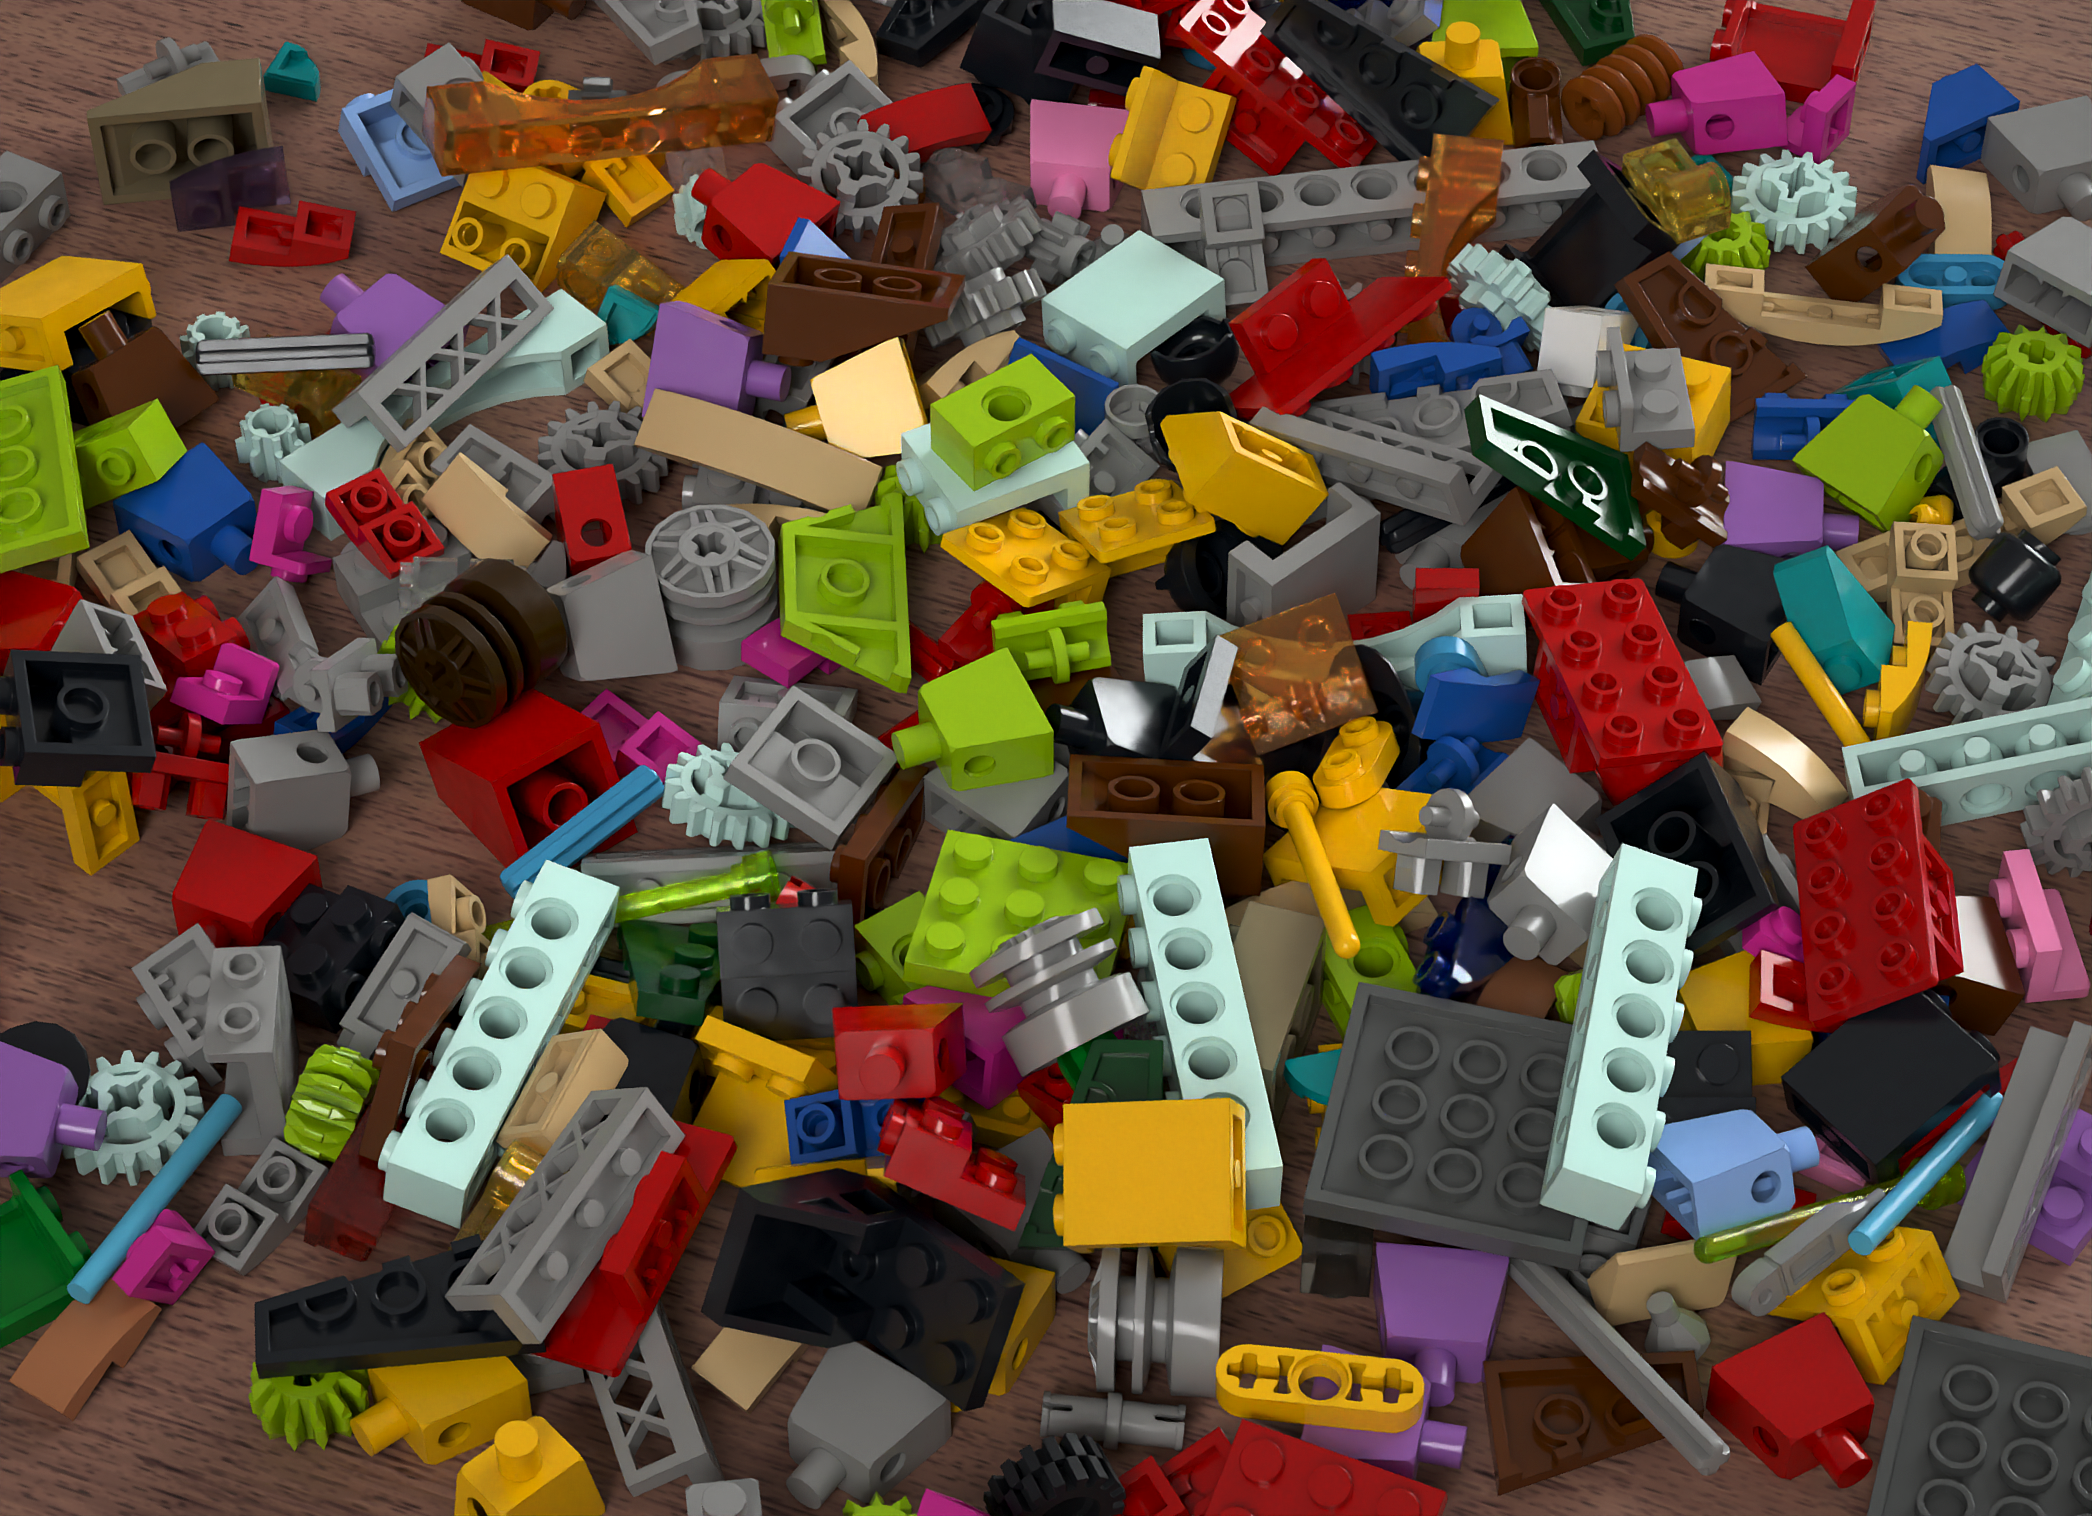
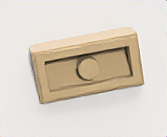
M601 1028L553 1035L500 1130L496 1142L502 1148L543 1159L591 1091L616 1089L628 1066L629 1060L627 1056Z
M1730 1234L1700 1245L1694 1239L1616 1253L1587 1279L1597 1312L1611 1326L1652 1319L1646 1307L1647 1300L1653 1294L1662 1291L1670 1293L1678 1307L1691 1311L1719 1306L1727 1295L1738 1255L1740 1242L1737 1234Z

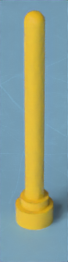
M1297 771L1281 772L1273 776L1265 786V806L1270 819L1276 825L1289 830L1335 953L1344 959L1353 958L1360 950V940L1312 820L1319 807V800L1311 780L1303 773Z

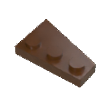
M1669 251L1614 284L1653 348H1680L1681 357L1731 368L1729 424L1755 409V398H1762L1765 393H1783L1808 377L1793 362L1787 366L1765 346L1768 340L1753 326L1746 329L1722 308V299Z
M917 765L904 770L900 768L890 784L883 783L878 790L874 807L869 814L861 813L858 817L853 836L847 845L839 844L835 850L830 867V881L837 884L838 900L852 899L853 927L884 910V897L887 892L890 877L899 879L925 821L924 776L929 773L928 767Z
M456 954L441 975L430 974L422 989L419 1002L416 1003L410 1000L407 1003L399 1019L396 1031L387 1029L383 1033L372 1061V1068L381 1072L358 1155L378 1162L385 1141L392 1130L396 1131L399 1119L406 1122L409 1121L410 1118L405 1117V1111L412 1090L420 1078L426 1080L429 1072L434 1073L436 1067L432 1065V1060L439 1039L447 1027L453 1030L458 1028L463 1018L459 1015L463 995L471 979H478L482 963Z
M1695 1352L1638 1353L1703 1419L1704 1404ZM1587 1356L1483 1361L1481 1380L1497 1496L1665 1438Z

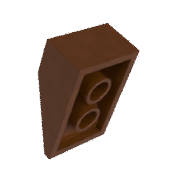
M789 251L768 283L762 354L778 356V361L786 365L810 366L814 361L823 362L947 321L965 287L966 275Z
M1070 754L1066 827L1128 858L1129 847L1208 838L1222 899H1236L1243 895L1260 896L1266 829L1264 765Z

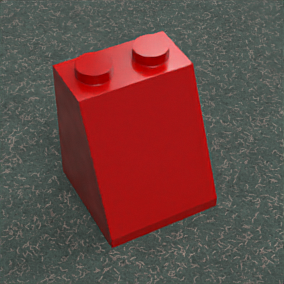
M533 688L520 693L515 703L502 709L497 717L485 725L474 729L452 724L419 742L438 797L505 868L620 781L600 723ZM634 819L590 853L603 852L637 833ZM582 859L570 867V869L581 865Z

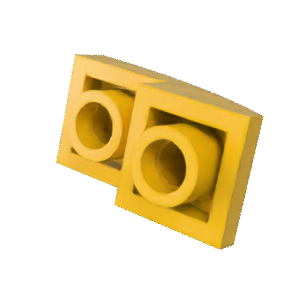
M1908 621L1904 645H1892L1889 665L1881 664L1877 690L1866 689L1862 726L1874 728L1873 741L1903 735L1913 719L1923 689L1932 640L1933 623Z

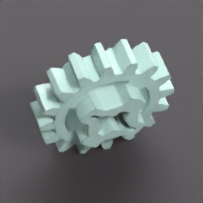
M1782 150L1781 159L1774 160L1764 153L1760 155L1759 167L1746 162L1742 167V175L1734 176L1730 212L1739 214L1750 211L1752 222L1765 225V234L1767 239L1774 242V251L1780 252L1785 245H1794L1798 254H1804L1806 244L1813 243L1822 250L1828 244V238L1833 239L1855 217L1857 188L1848 186L1850 175L1847 171L1832 173L1834 161L1830 159L1817 164L1814 163L1813 153L1806 152L1802 158L1794 157L1793 159L1789 150Z
M1468 243L1449 263L1446 269L1452 276L1449 280L1450 283L1462 291L1458 297L1460 304L1467 309L1472 307L1483 308L1493 316L1495 315L1500 321L1502 332L1508 328L1513 319L1522 316L1530 329L1523 346L1530 352L1534 349L1540 352L1545 308H1551L1547 304L1551 299L1550 292L1538 283L1532 275V270L1517 258L1511 261L1505 259L1494 250L1488 253L1481 244L1477 243L1473 247Z
M722 743L720 751H712L704 744L698 745L696 757L681 752L678 754L677 764H668L662 808L670 809L669 821L672 824L687 823V836L694 837L701 834L708 838L709 845L714 847L719 845L722 840H730L736 850H743L745 841L754 842L761 848H766L769 846L770 836L784 841L788 838L789 828H796L723 779L729 765L739 754V752H734L729 743Z
M131 1050L123 1052L121 1064L111 1066L104 1057L96 1059L98 1072L92 1076L90 1075L87 1092L78 1105L107 1112V1127L103 1143L98 1151L63 1145L62 1148L65 1159L75 1158L78 1173L84 1176L98 1167L102 1184L109 1185L117 1173H124L130 1186L138 1184L140 1172L150 1170L156 1176L163 1167V1163L169 1160L206 1114L195 1076L185 1077L182 1063L178 1060L162 1068L159 1052L154 1051L145 1058L144 1062H135ZM173 1105L174 1112L170 1119L168 1108Z

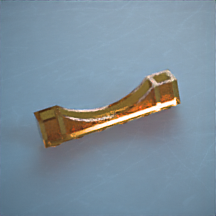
M757 54L702 59L687 73L665 85L639 94L611 99L569 100L546 98L508 90L485 81L428 86L422 134L443 177L769 142L772 138L779 96Z
M1434 134L1431 157L1420 156L1416 191L1426 192L1425 204H1413L1410 238L1420 239L1419 251L1407 250L1404 277H1448L1450 274L1446 269L1449 263L1468 243L1471 244L1475 238L1496 222L1504 140ZM1440 299L1436 301L1438 307L1432 314L1419 321L1408 323L1398 331V333L1408 334L1406 345L1450 342L1445 332L1440 311Z

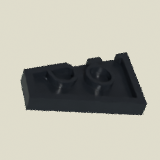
M897 0L875 34L878 53L922 68L978 22L981 12L990 0Z

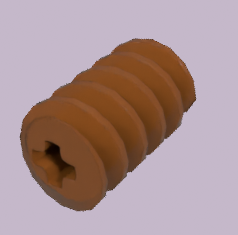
M1647 34L1635 36L1628 40L1626 45L1616 48L1611 55L1600 59L1596 65L1585 69L1580 76L1572 78L1566 83L1562 89L1560 100L1563 113L1570 126L1587 141H1598L1602 135L1609 137L1618 135L1625 126L1634 124L1639 116L1646 115V104L1665 101L1672 95L1671 77L1675 72L1684 70L1682 61L1665 41L1656 36Z

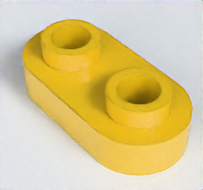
M1365 716L1353 719L1340 728V734L1331 743L1313 775L1316 791L1324 807L1330 809L1351 807L1368 800L1380 790L1400 754V747L1390 723L1376 721L1374 717Z

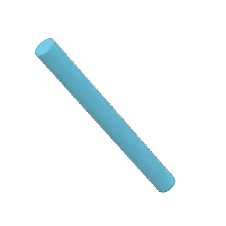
M1999 1092L1992 1098L1983 1093L1849 1234L1848 1243L1856 1253L1863 1256L1871 1254L1991 1126L2003 1100V1096Z
M221 1094L67 1285L69 1294L75 1300L83 1304L91 1302L126 1258L127 1251L132 1243L142 1234L146 1233L158 1215L166 1208L241 1114L242 1106L237 1099L228 1094Z

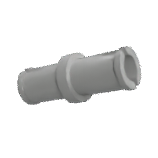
M1044 1391L1039 1437L1047 1438V1436L1053 1435L1054 1437H1063L1065 1433H1076L1078 1439L1085 1434L1092 1437L1094 1441H1103V1449L1117 1450L1118 1443L1173 1448L1175 1451H1182L1186 1405L1179 1404L1176 1406L1122 1400L1123 1393L1108 1392L1106 1399Z

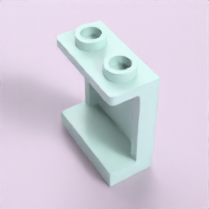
M1138 230L1041 299L1044 341L1055 353L1064 355L1075 363L1118 382L1119 387L1137 384L1136 363L1140 358L1199 316L1213 317L1220 321L1226 318L1225 279Z
M930 423L901 433L902 460L896 463L899 482L908 496L915 495L922 504L927 522L937 536L1051 494L1054 495L1064 510L1077 507V503L1080 500L1089 497L1090 462L1074 441L1069 442L1054 453H1048L1015 470L1006 478L998 479L973 491L931 449Z

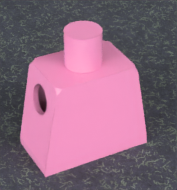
M1032 99L1030 104L1031 200L1038 205H1047L1048 213L1052 217L1056 211L1078 219L1082 209L1101 212L1111 209L1124 183L1110 177L1112 167L1108 163L1109 151L1115 136L1118 133L1123 134L1129 111L1126 109Z

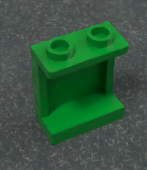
M22 1169L8 1175L13 1196L10 1200L0 1205V1349L54 1321L68 1307L74 1298L69 1294L67 1285L92 1256L86 1241L78 1231L67 1234L60 1223L63 1222V1216L50 1190L45 1185L35 1189Z

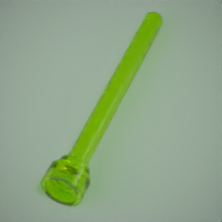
M768 849L743 855L742 862L732 864L730 872L621 895L618 897L614 924L729 899L730 895L770 893V903L776 902L781 894V885L772 852ZM514 919L486 925L485 931L481 934L491 942L499 928L509 931Z
M1923 1156L1912 1160L1901 1177L1702 1236L1694 1244V1256L1701 1263L1711 1264L1777 1244L1828 1204L1858 1201L1867 1197L1877 1188H1881L1885 1195H1887ZM1959 1161L1950 1168L1916 1206L1927 1210H1936L1958 1203L1963 1198L1966 1189V1179Z

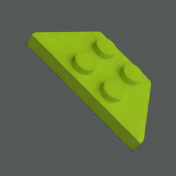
M891 492L884 494L880 505L857 512L849 504L829 510L826 515L821 517L807 516L783 523L778 537L781 636L897 693H907L912 675L902 493Z

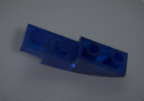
M1509 834L1501 844L1511 845L1515 837ZM1489 864L1484 899L1472 896L1470 898L1463 897L1452 914L1448 911H1443L1430 924L1423 937V943L1427 945L1424 960L1413 977V984L1417 986L1416 993L1463 1003L1514 957L1506 949L1503 942V935L1508 926L1490 910L1487 902L1502 865Z

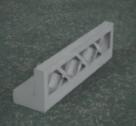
M506 254L475 277L332 409V412L346 428H349L366 416L398 453L418 437L545 318L554 307L513 259ZM508 285L531 311L523 320L501 317L500 293ZM487 306V315L478 314ZM465 325L487 328L488 352L486 354L464 352L463 327ZM501 330L510 331L502 338ZM450 340V349L441 348ZM428 359L450 362L451 387L449 389L426 386V361ZM464 364H466V365H473V366L465 373ZM412 375V384L404 383ZM391 394L413 397V422L405 430L381 404ZM427 399L436 400L427 408Z
M1313 405L1299 417L1290 414L1279 415L1269 410V408L1262 406L1249 423L1250 426L1313 455L1323 482L1333 486L1337 482H1341L1355 493L1461 526L1466 525L1503 476L1474 457L1470 452ZM1465 473L1475 476L1470 484H1468Z
M839 840L832 851L816 841L769 844L766 848H761L757 844L745 845L743 850H736L734 846L589 853L582 859L581 873L620 887L614 927H618V917L664 924L717 922V907H730V895L770 893V904H775L792 875L818 889H837V884L830 881V867L835 850L839 844H843V840Z
M2074 1021L2068 1037L2030 1026L1944 1254V1260L1956 1287L2003 1303L2007 1302L2092 1073L2091 1025Z
M647 1087L597 1090L589 1093L446 1293V1299L456 1311L494 1310L522 1344H541L602 1257L610 1237L619 1232L633 1205L634 1193L639 1181L650 1173L661 1151L673 1154L685 1137L684 1133ZM604 1115H609L605 1121L600 1123ZM496 1274L490 1284L485 1285L487 1280Z
M660 1298L619 1376L607 1377L606 1375L587 1370L626 1486L633 1497L686 1474L692 1484L726 1481ZM640 1353L642 1354L645 1363L637 1361ZM628 1375L652 1382L653 1386L640 1411L620 1406L616 1403L615 1399ZM660 1408L663 1413L664 1419L656 1417ZM623 1422L631 1425L628 1433L625 1430ZM648 1430L671 1437L676 1453L639 1469L635 1454Z

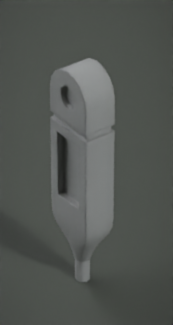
M1877 1188L1864 1199L1854 1202H1835L1820 1209L1764 1253L1763 1258L1759 1257L1737 1276L1731 1291L1734 1302L1757 1317L1770 1313L1786 1300L1787 1295H1793L1851 1248L1848 1243L1849 1234L1868 1215L1871 1208L1886 1196L1881 1188Z

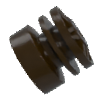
M486 558L473 564L449 582L443 592L428 598L421 607L412 610L401 619L395 631V653L403 675L414 692L434 713L456 726L475 729L492 721L500 714L502 709L515 703L520 693L534 688L560 667L567 654V632L561 614L547 591L528 572L506 560Z

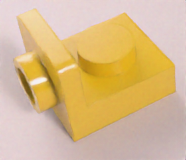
M629 139L614 150L609 145L600 148L583 164V169L586 172L580 182L607 193L604 202L626 228L668 202L674 192L673 187L632 139Z

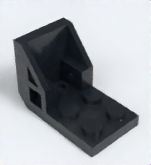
M835 1168L740 1187L701 1312L721 1327L822 1348L836 1347L866 1339L966 1412L984 1407L1026 1283L877 1178Z

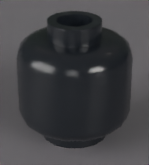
M2022 529L2018 535L2007 531L2001 532L1969 569L1970 582L1979 590L1971 600L1999 623L2007 614L2019 621H2028L2059 587L2061 574L2055 566L2060 562L2061 558L2025 529Z

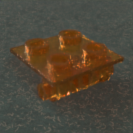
M1336 593L1219 635L1238 646L1230 680L1241 708L1239 713L1246 732L1250 733L1258 756L1342 726L1349 721L1378 712Z

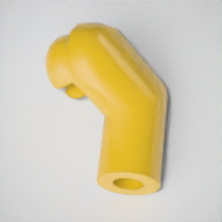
M1946 495L1923 497L1921 502L1909 512L1912 515L1909 522L1952 525L1953 501Z

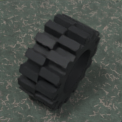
M1065 1433L1060 1443H1057L1053 1435L1042 1439V1448L1033 1451L1031 1445L1019 1450L1022 1459L1018 1462L1008 1458L1000 1466L1004 1475L991 1476L987 1483L990 1491L984 1492L983 1497L986 1504L985 1508L991 1516H1113L1123 1513L1125 1508L1123 1499H1126V1492L1098 1442L1095 1443L1092 1437L1085 1434L1078 1439L1076 1433Z

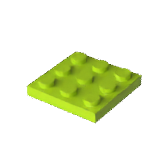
M948 829L904 961L903 981L993 998L1010 988L1006 977L982 988H976L969 975L970 971L984 963L1000 944L1021 932L1055 916L1079 914L1092 908L1098 909L1105 924L1079 939L1083 949H1086L1107 939H1113L1117 949L1093 969L1099 980L1114 975L1130 915L1122 916L1120 911L1117 876L1128 874V863Z

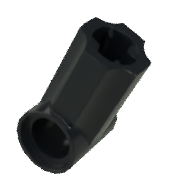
M1995 417L1981 422L1975 429V435L1996 498H2002V487L2023 479L2029 435L2026 428L2019 422L2010 418ZM1946 465L1936 474L1924 497L1935 495L1948 496L1954 504L1952 522H1955L1964 517Z

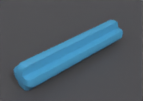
M645 765L638 766L504 869L499 879L505 891L515 899L524 880L534 883L545 860L568 868L572 867L663 796L664 785L660 777L653 769Z

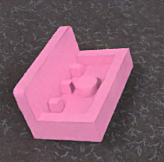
M2029 849L2003 851L1998 879H1991L1989 883V897L1995 898L2026 993L2024 996L2025 1003L2087 997L2091 984L2060 892L2056 889L2042 888Z

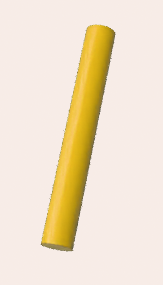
M1786 622L1777 627L1770 634V637L1844 747L1871 742L1792 622Z

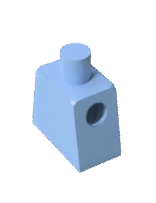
M1739 1109L1666 1124L1654 1152L1649 1153L1647 1166L1656 1169V1179L1651 1195L1700 1245H1703L1791 1210L1796 1202L1792 1173L1818 1166L1820 1156L1816 1139L1807 1126L1776 1134L1752 1110Z

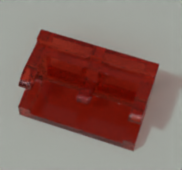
M372 1103L368 1106L309 1203L303 1242L314 1247L318 1244L344 1257L360 1262L367 1261L372 1248L366 1244L376 1247L382 1236V1231L398 1206L383 1200L386 1172L378 1169V1162L358 1155ZM399 1119L396 1131L402 1133L408 1122Z

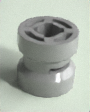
M1138 384L1124 385L1114 389L1106 398L1104 418L1108 419L1157 462L1158 459L1150 443L1145 413L1148 405L1158 392L1148 386Z

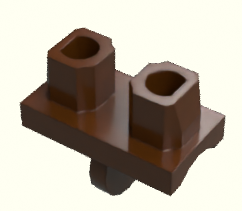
M1647 441L1634 450L1631 496L1637 499L1641 519L1653 510L1661 514L1660 531L1668 542L1681 550L1699 539L1712 548L1721 545L1727 540L1728 531L1724 529L1723 519L1730 502V495L1728 494V488L1719 483L1722 474V465L1719 461L1710 455H1702L1689 464L1681 458L1673 459Z

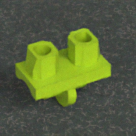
M761 0L769 58L801 55L813 63L816 71L818 70L817 65L827 63L818 0Z
M1082 600L1062 603L1058 609L1023 615L1021 611L999 614L996 620L991 621L994 652L1008 647L1026 681L1052 676L1055 684L1067 683L1070 681V673L1111 666V655L1107 637V609L1102 601L1085 604Z

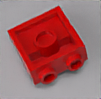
M183 591L175 595H165L152 601L147 609L133 615L168 690L149 712L151 726L153 727L186 710V708L170 702L178 677H204L206 670H213L220 647L224 643H233L250 650L248 637L239 621L234 617L221 621L216 607L206 595L195 600Z
M936 1096L925 1098L924 1102L914 1098H908L906 1102L900 1099H893L878 1135L881 1139L877 1151L886 1154L883 1176L1015 1232L1026 1207L1025 1175L1016 1172L1017 1162L1006 1155L988 1148H980L977 1155L973 1154V1123L962 1119L965 1111L959 1106Z

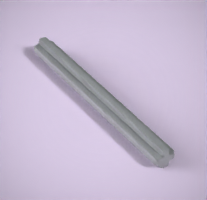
M1509 1257L1508 1275L1701 1475L1710 1476L1715 1474L1719 1466L1729 1460V1446L1553 1266Z

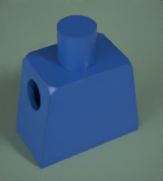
M203 442L186 452L157 482L126 493L112 502L119 535L130 530L153 563L161 567L165 566L168 571L190 582H200L224 565H227L239 575H246L259 564L249 561L257 518L255 501L251 493Z

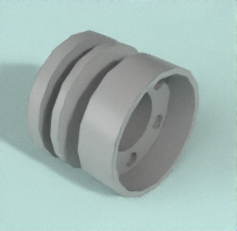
M725 504L696 505L674 512L655 526L646 541L645 553L653 557L676 663L701 671L729 670L745 665L747 663L741 660V641L779 618L775 540L763 521L746 510Z
M1092 908L1079 914L1055 916L1000 944L984 963L969 972L976 988L990 985L1005 977L1010 985V988L984 1003L989 1013L1001 1012L1021 1006L1026 1018L1008 1030L1002 1039L1022 1077L1036 1073L1056 1063L1057 1057L1108 1031L1115 1033L1150 1013L1130 972L1115 974L1100 980L1097 977L1093 968L1117 949L1114 940L1111 938L1086 949H1083L1079 939L1105 924L1097 908Z
M1178 1246L1173 1258L1170 1277L1165 1278L1155 1277L1153 1255L1150 1247H1138L1136 1276L1121 1275L1122 1248H1102V1258L1094 1281H1091L1088 1314V1352L1090 1353L1096 1375L1097 1392H1115L1117 1361L1132 1362V1394H1143L1151 1363H1165L1171 1396L1216 1398L1215 1376L1216 1364L1220 1356L1224 1250L1208 1247Z

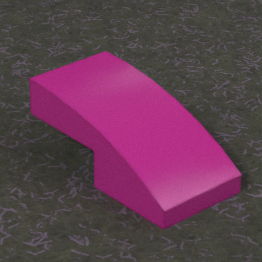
M780 618L768 623L741 641V660L788 689L814 668H818L830 675L841 666L782 637Z
M607 688L580 712L600 723L617 774L622 777L627 776L638 766L645 765L657 773L664 785L668 764H677L678 754L681 752L696 757L697 746L702 745L701 742L661 712L657 711L648 720Z

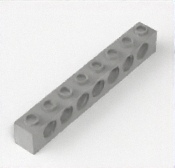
M1594 140L1141 190V231L1204 267L1198 189L1200 187L1257 181L1265 240L1262 243L1265 267L1305 263L1312 258L1332 260L1466 245L1468 243L1475 244L1542 236L1591 185L1577 166L1592 150L1598 151Z

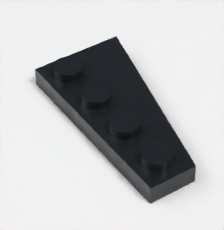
M1284 0L1260 30L1270 42L1399 162L1454 156L1500 101V99L1327 0Z
M479 1234L450 1242L451 1250L411 1262L408 1255L382 1263L383 1270L359 1279L349 1281L343 1275L254 1303L255 1363L259 1379L546 1352V1343L544 1339L541 1344H522L494 1310L456 1311L446 1299V1293L484 1242V1240L481 1241ZM496 1274L491 1276L485 1285L490 1284Z

